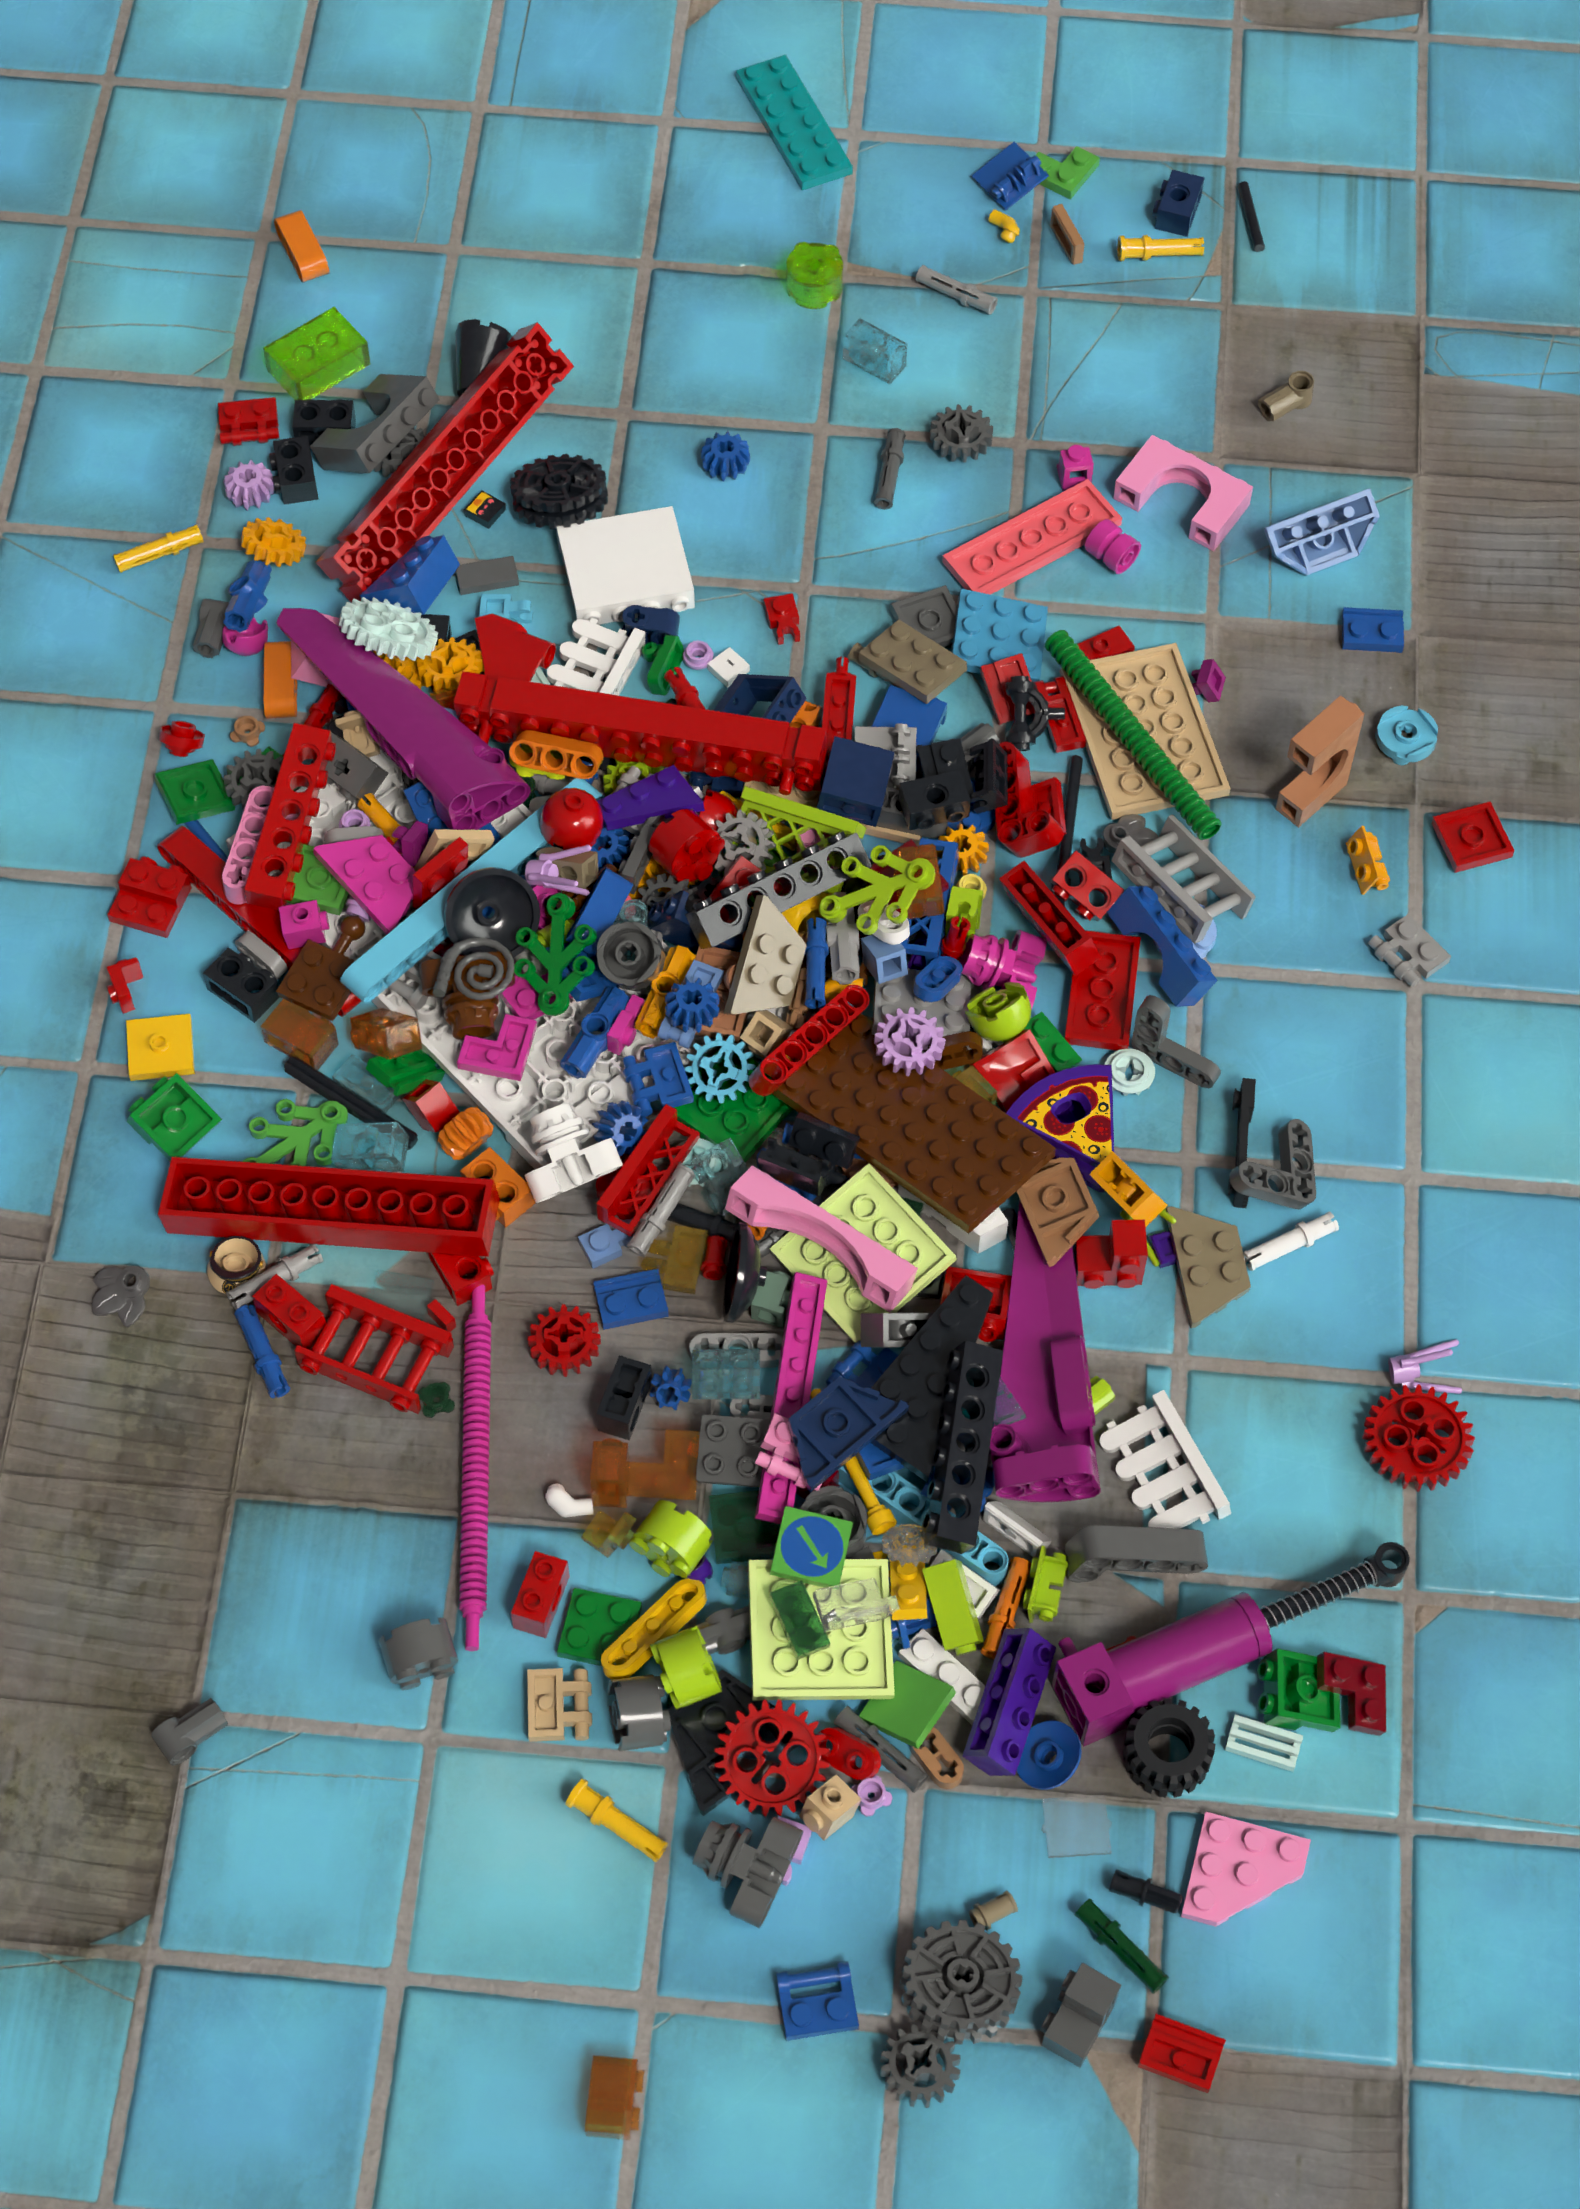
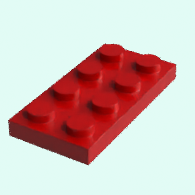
M1086 931L1092 938L1101 958L1077 976L1072 974L1065 1040L1070 1045L1116 1051L1128 1049L1141 937Z

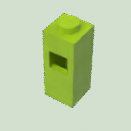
M954 1559L922 1569L945 1651H955L956 1656L977 1651L975 1645L983 1643L984 1639L962 1562Z

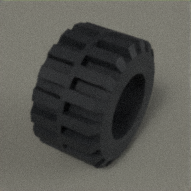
M1172 1698L1164 1699L1162 1705H1159L1157 1700L1149 1703L1147 1710L1142 1707L1137 1711L1136 1718L1132 1717L1129 1723L1122 1752L1123 1760H1126L1125 1768L1127 1773H1134L1132 1781L1137 1786L1143 1782L1145 1784L1144 1791L1151 1794L1153 1789L1158 1790V1797L1166 1798L1168 1792H1172L1173 1797H1180L1184 1789L1190 1793L1195 1790L1197 1783L1201 1784L1209 1771L1216 1745L1213 1743L1215 1738L1213 1729L1208 1730L1210 1722L1207 1717L1204 1716L1200 1719L1198 1717L1200 1710L1195 1706L1191 1710L1186 1708L1187 1702L1179 1700L1178 1705L1172 1704ZM1158 1735H1173L1184 1742L1189 1751V1756L1178 1762L1161 1760L1151 1751L1148 1742Z

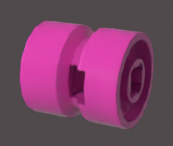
M1105 519L1098 523L1087 537L1085 550L1096 559H1103V563L1113 572L1121 574L1134 563L1141 550V544L1131 535L1122 534V529L1110 519Z

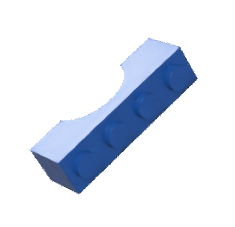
M1148 886L1128 887L1107 911L1123 935L1147 934L1155 940L1160 948L1163 959V970L1159 985L1176 1007L1195 1006L1218 981L1212 974L1210 965L1198 955L1193 948L1192 941L1181 932L1175 924V918L1164 909L1158 901L1156 892Z

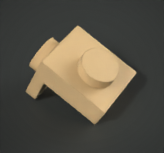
M357 710L349 711L344 714V717L335 719L336 727L343 730V736L347 742L367 757L380 754L379 745L369 734L364 718Z

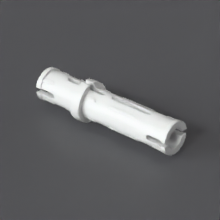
M1329 1211L1308 1223L1302 1221L1295 1225V1229L1248 1251H1244L1245 1263L1250 1262V1264L1246 1265L1247 1268L1253 1271L1302 1246L1306 1248L1312 1246L1315 1240L1339 1230L1337 1220L1331 1222L1334 1215Z

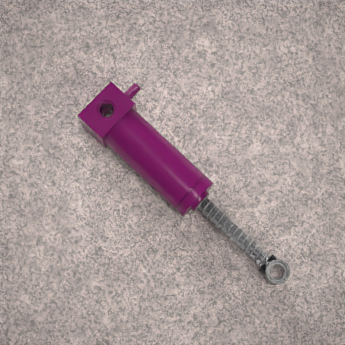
M1395 1542L1383 1543L1378 1547L1375 1554L1366 1557L1363 1562L1364 1564H1358L1357 1568L1351 1567L1350 1571L1344 1570L1341 1575L1335 1574L1333 1578L1327 1577L1325 1582L1319 1581L1317 1585L1311 1584L1309 1589L1303 1588L1301 1592L1295 1591L1293 1596L1287 1595L1285 1599L1279 1598L1277 1603L1270 1602L1269 1606L1263 1605L1259 1609L1251 1596L1242 1592L1106 1651L1102 1642H1099L1078 1652L1070 1637L1062 1638L1058 1645L1065 1658L1057 1661L1051 1686L1082 1746H1087L1127 1728L1130 1715L1136 1713L1142 1707L1147 1708L1150 1702L1157 1700L1159 1703L1166 1698L1175 1696L1268 1655L1272 1652L1270 1628L1274 1626L1278 1628V1625L1281 1623L1286 1625V1621L1290 1619L1294 1621L1297 1616L1302 1617L1306 1612L1310 1614L1311 1610H1319V1607L1322 1605L1326 1607L1327 1603H1335V1600L1338 1598L1342 1600L1343 1596H1351L1352 1592H1359L1361 1588L1367 1589V1586L1370 1584L1376 1587L1396 1586L1401 1582L1410 1561L1408 1551L1402 1545ZM1382 1561H1392L1397 1568L1389 1569L1385 1567Z

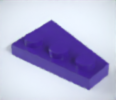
M674 765L597 801L601 806L603 826L607 831L643 824L650 817L664 815L665 819L672 818L671 814L682 809H693L695 813L705 811L701 798Z

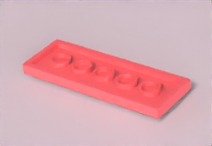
M1087 479L944 554L942 563L964 589L991 595L1085 545L1091 531L1102 520L1110 519L1117 526H1121L1122 517L1090 480Z

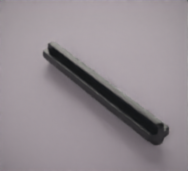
M291 1056L285 1062L284 1068L287 1074L329 1101H337L346 1107L348 1113L404 1149L411 1150L417 1143V1133L296 1056Z

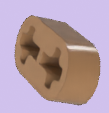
M933 1727L925 1740L933 1739L932 1749L935 1754L933 1755L926 1746L921 1749L910 1746V1750L938 1787L952 1789L961 1783L964 1766L949 1743ZM939 1760L947 1768L955 1767L954 1777L951 1778L948 1774L940 1775L942 1767L938 1762Z

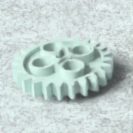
M362 597L361 602L353 599L352 603L346 602L345 607L343 606L338 625L342 627V633H347V639L356 640V646H366L365 651L375 650L378 656L383 653L387 654L389 659H393V656H397L402 661L405 660V657L413 661L416 660V657L424 659L425 655L430 656L432 651H434L438 639V632L434 631L435 625L429 624V619L421 618V613H412L410 607H400L398 602L394 605L390 604L387 599L384 602H379L374 597L372 601Z

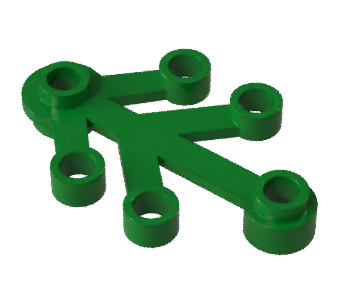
M563 893L552 895L547 902V911L552 916L550 952L538 940L537 933L532 929L523 927L516 934L517 943L529 949L548 970V984L536 973L535 964L525 958L519 959L515 963L514 973L518 977L527 980L539 993V1008L549 1016H558L564 1013L570 1004L569 993L585 977L592 975L595 970V964L591 959L586 956L577 957L586 946L595 942L597 933L594 928L587 924L578 926L574 933L575 939L564 949L565 921L573 916L575 902ZM561 900V907L555 910L556 904ZM589 930V936L583 940V933ZM530 933L529 941L524 943V936ZM574 960V971L562 981V971ZM587 961V968L584 971H580L581 964ZM528 964L527 972L522 974L523 966ZM555 994V1001L549 1004L550 998Z

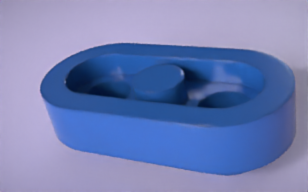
M949 956L934 958L916 976L913 987L914 994L924 1002L931 1003L941 1000L959 983L963 969L962 964L957 959Z

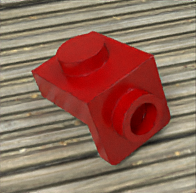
M136 957L129 960H120L114 965L107 967L112 983L106 986L113 1004L119 1002L123 1014L135 1010L127 984L143 978L142 970Z

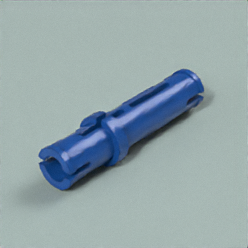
M816 917V926H814L813 918L806 921L807 947L804 954L806 956L805 1005L810 1009H816V1000H818L819 1009L826 1005L825 957L829 954V947L826 943L827 922L819 917Z
M250 1304L249 1309L248 1305L241 1306L235 1311L234 1315L255 1359V1370L257 1374L262 1376L269 1396L271 1398H275V1396L280 1398L290 1391V1386L280 1367L282 1365L280 1357L272 1350L254 1305Z

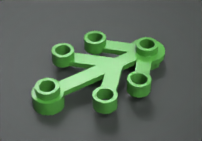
M283 1099L276 1104V1113L280 1120L291 1121L294 1118L311 1122L304 1127L268 1124L265 1118L256 1117L249 1123L250 1133L255 1139L270 1137L285 1140L258 1158L249 1157L242 1162L274 1164L295 1150L293 1162L289 1165L306 1166L311 1138L322 1131L321 1143L315 1147L313 1153L317 1164L327 1166L334 1160L333 1144L335 1133L341 1130L347 1123L348 1112L346 1107L337 1101H327L318 1108L295 1106L293 1101ZM283 1108H291V1111L288 1113L281 1112ZM329 1113H337L334 1117L326 1116ZM258 1125H262L265 1127L261 1131L254 1130V1128ZM321 1152L329 1153L327 1157H319Z

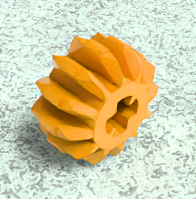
M959 823L956 831L947 827V836H939L938 840L957 842L960 851L964 848V852L958 851L959 860L957 871L962 870L963 876L968 874V869L978 873L980 870L979 864H986L987 855L985 853L989 851V844L984 842L985 834L983 831L975 833L976 828L973 824L965 830L963 824ZM936 850V855L941 859L943 851Z

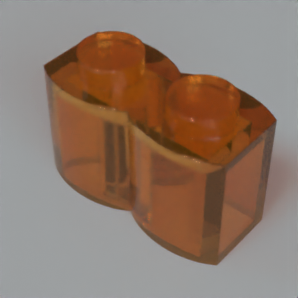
M593 2055L585 2122L586 2136L631 2140L632 2130L639 2131L641 2108L634 2107L636 2093H643L645 2070H638V2059Z

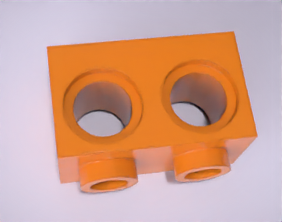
M490 1147L460 1170L461 1177H491L490 1179H494L499 1198H512L509 1202L499 1201L496 1220L505 1228L535 1204L528 1183Z

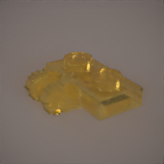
M675 1225L672 1242L655 1239L647 1251L654 1255H669L668 1260L647 1257L642 1260L640 1267L645 1271L659 1269V1274L665 1273L662 1283L664 1290L695 1295L706 1240L708 1238V1230Z

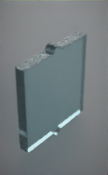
M378 1270L372 1291L368 1292V1298L424 1321L427 1305L430 1303L434 1280Z

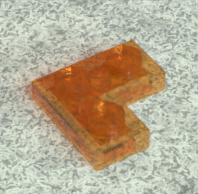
M666 1429L663 1463L630 1461L627 1496L696 1500V1471L700 1431Z

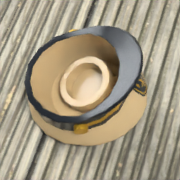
M232 1236L216 1244L213 1251H210L209 1257L211 1258L207 1265V1275L212 1286L219 1292L226 1294L227 1291L263 1273L266 1268V1262L259 1246L253 1240L244 1236Z

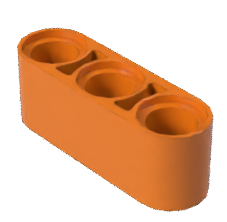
M299 210L274 218L278 237L301 282L329 274L326 257L303 212Z
M291 641L264 643V713L266 719L297 717V680L291 678Z
M532 730L521 732L509 750L510 758L516 765L579 779L592 778L603 761V752L596 744ZM520 744L529 745L533 753L524 752ZM550 750L559 751L563 759L554 758ZM580 757H589L593 765H585Z

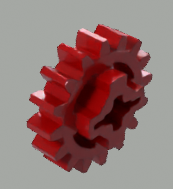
M562 1304L560 1312H555L552 1307H549V1316L545 1317L542 1314H538L537 1320L539 1325H530L531 1336H528V1346L532 1347L530 1349L531 1358H538L537 1362L540 1369L548 1365L550 1375H553L557 1369L562 1370L563 1377H567L568 1369H573L577 1374H580V1365L592 1366L590 1356L598 1357L599 1347L597 1345L601 1344V1335L598 1334V1323H590L591 1314L589 1312L580 1316L578 1306H575L572 1312L567 1311L565 1304Z

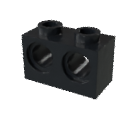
M295 400L292 426L294 437L308 435L309 446L327 428L355 429L356 416L353 400Z
M308 435L274 440L275 453H269L272 471L278 470V475L273 476L276 494L282 493L284 505L318 500Z
M229 947L203 972L207 990L254 1023L280 998L276 992L278 989L276 977L266 969L262 971L257 968L244 953L237 954ZM231 973H237L233 976H227ZM254 990H260L257 993H250Z
M619 1355L596 1413L598 1431L630 1441L652 1384L651 1365Z

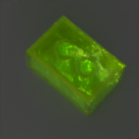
M335 307L263 347L267 371L294 400L312 399L370 365L366 339Z

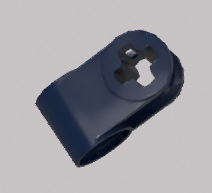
M631 605L623 611L622 620L625 625H623L622 629L627 631L626 636L630 637L634 627L645 631V643L655 642L657 645L664 644L665 635L678 636L680 615L673 609ZM635 613L638 614V621H635Z

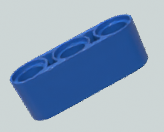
M606 867L596 880L565 940L571 943L575 939L574 933L576 928L582 924H587L594 928L597 933L595 942L582 950L593 957L597 953V943L601 935L613 925L633 887V883ZM589 930L583 933V940L589 936Z

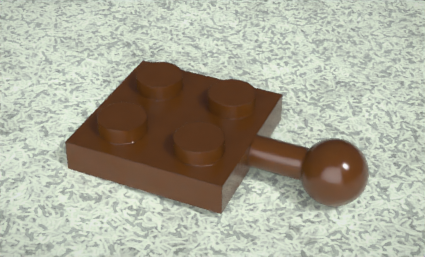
M355 915L344 918L340 924L341 936L333 949L308 939L276 990L278 996L330 1021H334L351 993L340 982L345 970L356 961L344 954L352 941L358 940L364 935L366 930L364 921Z

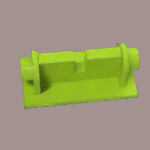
M1041 1546L1039 1558L1033 1557L1030 1577L1034 1578L1032 1589L1027 1588L1024 1595L1023 1609L1028 1610L1030 1623H1033L1035 1614L1039 1615V1619L1045 1622H1051L1053 1617L1057 1616L1061 1590L1050 1589L1049 1587L1050 1585L1063 1587L1068 1568L1066 1555L1053 1553L1052 1557L1046 1556L1045 1546Z

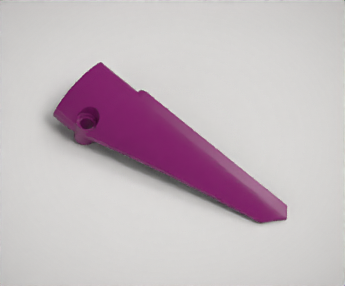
M302 608L282 609L276 621L277 626L364 718L369 734L381 749L411 780L418 778L431 792L437 815L450 830H478L526 801L530 794V787L506 762L502 750L494 747L491 748L406 677L372 651H365L366 647L364 645L356 646V640L347 639V633H342L340 627L317 610Z
M1019 1199L1001 1375L994 1427H992L989 1448L991 1451L995 1494L1000 1498L1026 1502H1064L1088 1499L1099 1495L1101 1488L1092 1428L1095 1427L1096 1421L1073 1247L1054 1266L1049 1267ZM1012 1441L1008 1447L999 1449L1003 1442Z

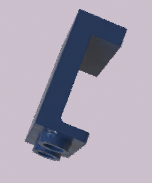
M835 736L816 808L876 827L882 810L895 752Z
M682 890L659 902H655L648 913V919L650 920L648 928L661 932L663 935L662 939L676 946L680 945L689 948L693 954L697 955L699 944L685 914L689 913V911L685 910L689 893ZM743 932L714 947L739 951L743 941Z

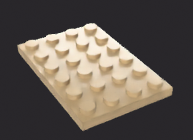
M1177 643L1090 660V663L1094 664L1095 669L1101 673V676L1116 691L1117 696H1120L1122 702L1132 711L1133 716H1136L1139 723H1142L1144 729L1149 732V736H1152L1155 743H1158L1161 750H1164L1166 756L1171 759V763L1175 764L1177 770L1181 771L1182 777H1185L1188 780V784L1193 786L1194 791L1198 792L1200 798H1203L1205 801L1229 796L1231 788ZM1060 667V676L1065 678L1086 738L1085 747L1111 820L1119 819L1124 815H1138L1175 807L1164 796V792L1159 790L1158 785L1154 784L1153 778H1150L1147 772L1142 769V765L1137 763L1136 758L1131 755V751H1128L1125 744L1121 743L1120 738L1116 737L1114 731L1109 728V724H1106L1103 718L1100 717L1098 711L1093 708V704H1090L1087 698L1083 696L1082 691H1079L1077 685L1067 676L1066 671H1063Z

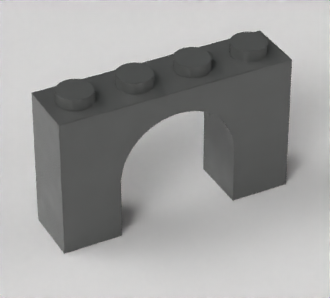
M379 374L363 393L375 414L380 416L374 421L355 429L327 428L311 444L310 448L323 470L370 473L440 400L427 376Z

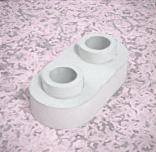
M874 900L867 901L859 906L858 917L868 913ZM885 908L878 921V929L873 935L885 943L891 945L900 944L910 935L909 920L906 918L903 923L895 924L887 918ZM896 910L893 912L894 918L900 915ZM867 920L864 923V929L871 925V920Z

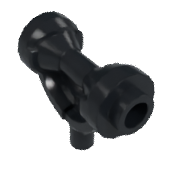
M1028 676L1011 677V682L1005 683V693L1007 697H1010L1014 705V723L1011 730L1007 731L1005 742L1012 743L1019 751H1029L1030 745H1035L1036 738L1044 732L1048 725V720L1065 719V708H1048V701L1035 689V682H1030ZM1028 702L1034 709V719L1029 726L1026 723V704Z

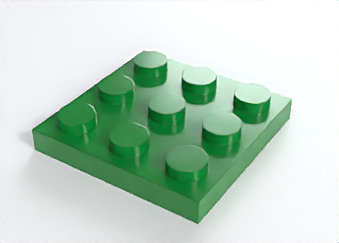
M733 1051L732 1061L736 1068L742 1070L740 1058ZM724 1059L720 1063L713 1064V1069L717 1071V1077L721 1073L726 1074L728 1072V1067L724 1066ZM748 1059V1064L756 1065V1067L759 1065L753 1059ZM701 1068L699 1070L700 1076L707 1085L708 1074L705 1068ZM754 1070L748 1071V1075L750 1076ZM764 1073L767 1078L772 1080L768 1074ZM729 1079L723 1082L719 1090L732 1087L737 1080ZM747 1081L743 1084L747 1089L746 1093L737 1090V1100L733 1101L729 1095H726L724 1103H719L716 1095H714L711 1102L706 1101L707 1092L704 1091L697 1095L695 1090L698 1084H690L694 1102L674 1107L677 1109V1120L700 1132L701 1139L713 1143L720 1152L740 1166L745 1164L793 1110V1108L777 1098L773 1093L768 1096L757 1095L753 1092Z

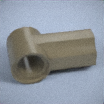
M1306 371L1293 372L1287 383L1258 400V407L1261 410L1262 416L1267 421H1275L1293 409L1307 408L1313 398V376Z

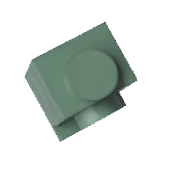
M767 1271L764 1287L758 1286L751 1304V1319L783 1328L785 1310L788 1308L790 1295L789 1283L791 1278L789 1275L780 1271Z

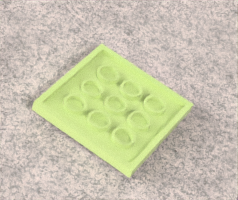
M870 1163L819 1205L828 1213L851 1225L860 1233L878 1242L889 1251L918 1268L911 1290L890 1313L899 1311L957 1260L956 1255ZM789 1231L770 1248L771 1253L792 1276H794L795 1272L828 1280L823 1310L853 1343L861 1341V1313H889L862 1296L857 1282L847 1267L835 1255L816 1242Z
M845 1559L838 1591L769 1575L773 1560L748 1561L752 1700L894 1698L888 1559Z

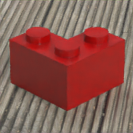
M1145 1219L1112 1220L1109 1235L1081 1236L1074 1243L1073 1249L1077 1285L1085 1286L1089 1289L1117 1285L1120 1288H1132L1136 1285H1142L1148 1257Z

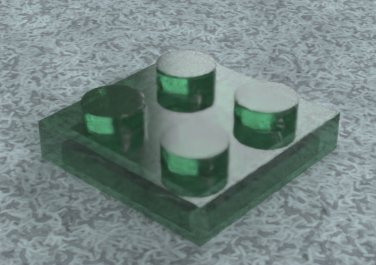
M759 1490L709 1496L716 1565L773 1558L781 1524L755 1518Z

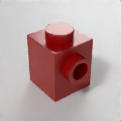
M426 1079L402 1098L423 1130L435 1133L440 1132L452 1118L460 1113L441 1083Z

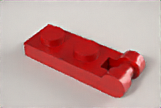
M1063 676L1053 678V681L1046 683L1043 680L1036 681L1035 689L1048 701V708H1065L1064 720H1048L1047 728L1055 752L1060 753L1084 748L1086 746V738L1065 678Z

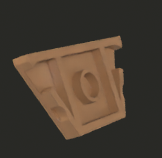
M1059 1157L1050 1160L1017 1190V1194L1049 1267L1054 1266L1100 1217L1074 1158Z

